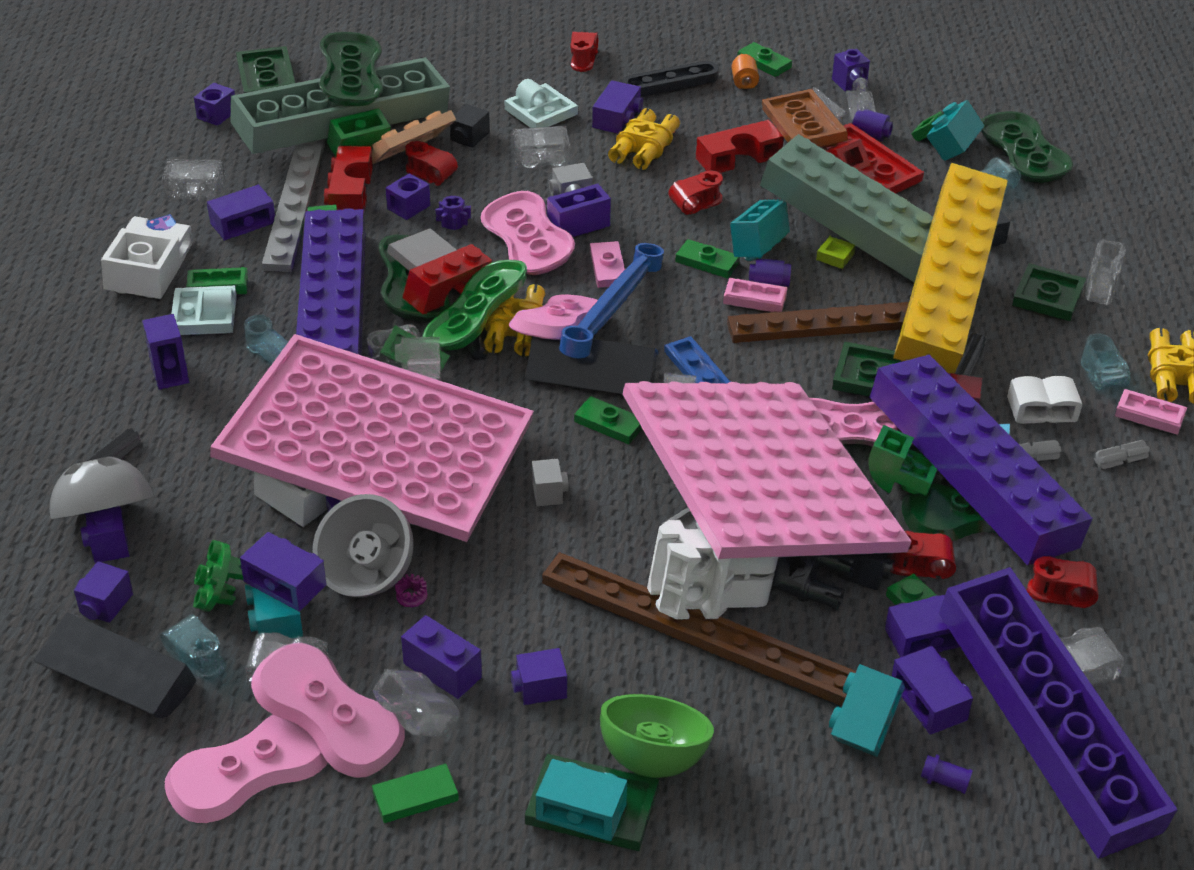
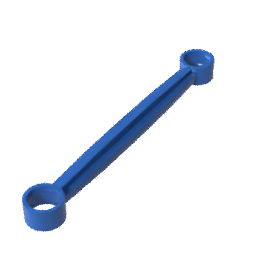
M651 243L636 245L633 262L603 293L579 325L563 328L559 346L561 353L572 358H584L590 355L593 336L621 307L647 272H656L661 269L664 250L660 246Z

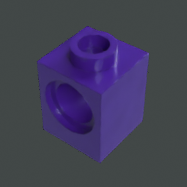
M848 49L845 52L835 54L832 80L845 92L867 86L870 60L858 49Z
M212 83L194 97L197 119L218 126L231 116V96L235 95L234 89Z
M410 173L385 188L387 209L405 220L431 206L429 184Z

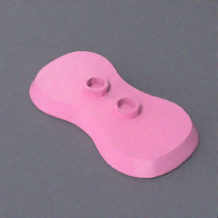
M517 191L504 195L488 204L481 213L483 226L495 235L503 238L508 247L509 260H519L526 263L528 275H540L560 267L570 258L574 250L575 242L572 235L557 227L548 219L545 202L536 193Z
M577 295L552 296L542 307L517 312L509 323V327L525 335L561 340L563 328L578 326L597 302V299Z
M810 398L842 445L862 444L873 446L883 425L902 432L874 402L844 404L820 398Z
M291 643L282 646L266 657L253 674L251 688L258 703L271 714L291 721L308 732L316 742L325 760L340 773L356 778L373 775L385 767L403 746L405 730L395 712L386 705L364 697L351 689L342 680L330 658L318 648L304 643Z
M271 715L252 732L237 741L222 746L195 750L181 757L169 770L165 778V791L172 807L181 817L195 823H209L231 815L249 798L268 787L297 782L316 775L328 762L308 732L291 721Z

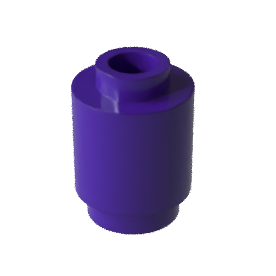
M867 109L864 111L858 110L852 122L853 125L881 142L885 137L889 138L893 130V122H890L889 115Z
M756 258V264H750L749 281L789 287L791 264H785L784 260Z

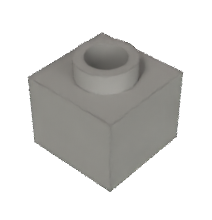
M558 459L532 461V485L536 507L563 504V492L568 491V477L566 471L561 472Z

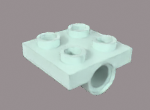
M525 79L518 85L516 96L504 100L505 110L535 132L578 114L577 104L548 84L539 85L531 79Z
M235 286L175 288L171 314L175 316L180 334L233 333L237 296Z

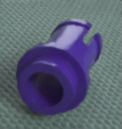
M936 754V757L928 755L921 774L922 778L928 780L927 784L931 785L933 781L965 794L973 770L940 760V755Z

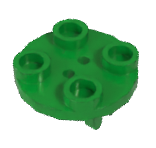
M212 540L210 543L206 566L200 564L194 578V584L200 587L195 595L193 607L206 612L212 610L216 603L232 605L236 599L232 595L236 588L226 584L225 581L228 582L229 578L243 580L240 559L231 555L229 544L217 540Z

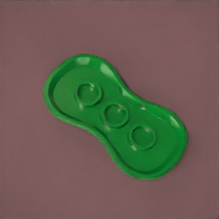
M500 260L478 270L469 279L460 297L427 325L423 332L422 340L439 350H456L473 342L483 331L491 314L524 285L527 274L526 263L519 260Z

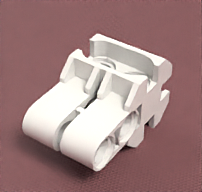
M668 520L659 527L647 586L650 595H660L659 599L656 600V607L659 612L675 619H689L687 609H700L705 619H718L727 608L763 607L767 605L778 557L718 559L697 521L698 529H685L680 520Z

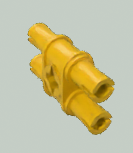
M647 108L643 109L638 117L629 120L625 130L617 135L616 144L608 152L609 159L614 163L617 160V164H620L629 153L635 152L637 154L633 157V164L638 169L641 166L642 170L647 169L651 161L659 158L663 154L664 148L672 142L673 133L680 126L679 118L676 115H673L671 118V114H668L662 123L658 124L654 123L656 120L655 113L651 109L648 112Z
M535 284L530 285L526 291V299L514 298V295H512L491 314L485 324L487 335L484 344L488 352L492 353L494 344H496L495 353L500 352L503 349L504 337L515 336L517 339L514 344V351L522 356L523 348L526 347L525 356H529L532 336L512 330L509 327V323L517 312L543 306L545 289L542 286L537 285L536 293H534Z
M1160 328L1152 330L1149 334L1151 349L1148 353V360L1152 367L1150 378L1156 383L1157 398L1165 400L1164 393H1166L1167 401L1172 402L1178 396L1176 384L1187 385L1189 400L1194 404V339L1191 337V330L1185 331L1181 335L1180 341L1182 345H1170L1168 330L1162 329L1163 337L1160 336Z

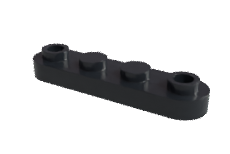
M700 61L629 75L623 79L622 83L640 86V97L715 82L719 76V66L711 61Z

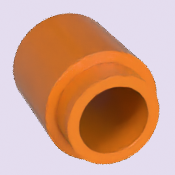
M748 54L738 55L731 65L734 83L739 89H752L759 82L756 61Z

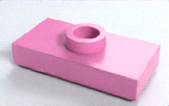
M619 242L590 243V254L597 287H610L625 270Z
M729 278L723 304L769 312H782L787 296V287Z
M1124 389L1115 416L1178 435L1187 407Z

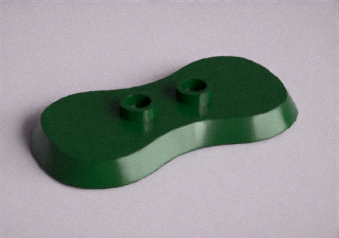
M334 32L321 39L319 44L320 50L327 60V68L319 80V86L327 99L333 103L345 106H366L372 104L383 91L382 82L375 72V63L382 53L379 42L371 36L355 32Z
M1005 111L990 114L981 119L985 125L981 130L983 137L1009 156L1013 170L1023 180L1032 183L1055 181L1064 177L1073 168L1071 157L1044 138L1039 123L1031 116L1016 111Z
M390 235L384 237L380 241L378 248L383 262L388 268V277L381 288V294L387 308L393 314L405 319L432 321L449 308L450 301L448 296L445 299L444 306L426 314H421L402 297L409 270L389 255L387 250L389 244L409 237V235Z
M931 484L927 495L908 493L903 498L902 513L904 520L914 533L945 534L952 541L975 533H996L954 487Z

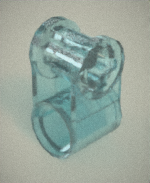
M1095 333L1088 336L1080 363L1094 389L1098 391L1102 390L1104 386L1111 385L1128 386L1130 382L1129 366L1120 355L1113 340L1104 334Z
M190 614L161 633L160 638L167 652L170 655L175 654L174 659L187 664L192 674L197 678L212 680L224 672L225 661L218 653L220 649L219 639L194 614Z

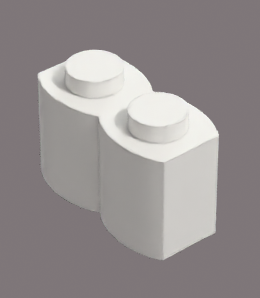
M1024 376L1011 380L1007 397L1017 423L1078 421L1082 402L1072 378L1052 376L1040 379Z

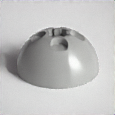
M115 457L89 460L72 465L60 476L50 497V518L56 519L99 511L148 499L154 495L147 479L130 463Z
M373 494L355 495L336 504L320 522L313 541V553L324 560L327 586L340 594L358 598L375 596L392 588L407 571L414 548L412 530L403 512L388 499Z

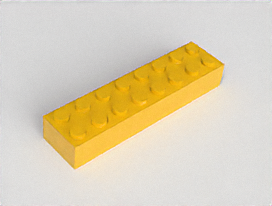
M951 163L941 188L893 358L906 361L930 355L947 373L955 374L964 354L1008 180Z

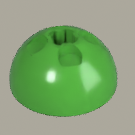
M644 694L621 695L607 700L601 707L600 727L603 740L609 752L619 764L633 773L644 777L663 778L685 772L703 757L714 733L711 721L704 714L684 703L664 697Z

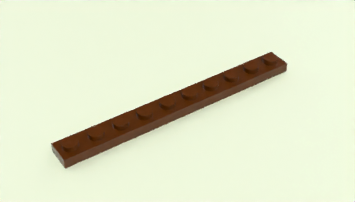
M561 552L557 554L542 574V584L840 706L843 705L847 695L843 693L845 681L850 672L856 673L853 669L723 617L705 619L700 609H687L689 619L670 617L659 612L656 607V600L659 599L660 595H650L647 587Z

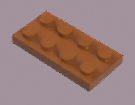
M813 89L762 99V110L787 142L791 141L798 134L809 139L819 147H832L840 142L848 141L847 130Z

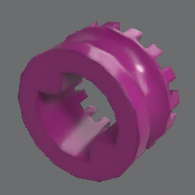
M407 574L405 578L402 577L395 584L396 599L400 605L412 608L418 607L426 601L427 585L423 577L420 578L419 575L414 577V574L408 576ZM412 588L413 591H417V594L413 593L411 596V593L404 591Z

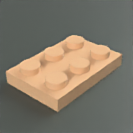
M440 110L428 115L426 121L422 123L415 120L403 127L405 130L399 133L394 129L382 135V140L372 145L373 164L405 151V146L412 141L426 142L437 137L456 120L452 110L443 114Z

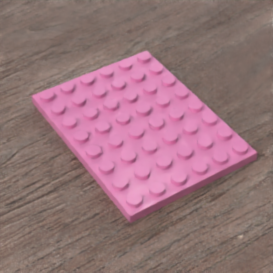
M294 334L211 445L210 457L342 501L360 494L378 495L394 503L403 512L409 523L467 542L532 421L534 411Z
M647 381L625 383L622 393L718 559L908 552L911 544L910 538L800 384L793 382L785 384H768L765 382H758L756 384H740L737 382L720 384L709 382L680 383L675 381L669 383H650Z

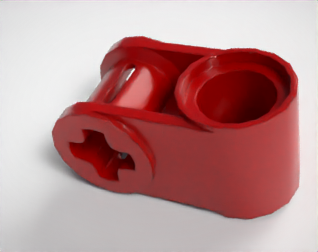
M572 32L570 48L573 54L571 60V68L573 70L586 72L593 68L595 57L598 53V33Z
M412 141L405 146V153L408 156L406 172L426 180L428 183L434 182V185L439 186L458 168L457 161L452 154L432 147L425 142Z
M704 171L696 176L678 180L670 187L669 198L685 215L717 206L722 202L720 185L723 182V176L716 171Z
M905 531L911 540L908 552L892 553L891 559L896 560L893 571L896 575L910 576L915 574L916 576L930 578L941 576V579H947L954 575L956 571L953 541L945 534ZM904 560L907 562L905 567H903Z
M1043 556L1035 561L1033 567L1035 575L1028 582L1027 592L1033 599L1040 602L1071 605L1079 608H1087L1096 604L1098 601L1097 574L1092 564L1084 561L1076 562L1056 559L1050 556ZM1046 586L1048 590L1046 593H1043Z

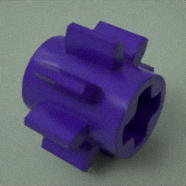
M458 196L444 198L442 202H439V208L435 209L436 221H441L443 228L446 227L451 230L460 229L464 225L467 226L468 219L471 218V206H465V200Z

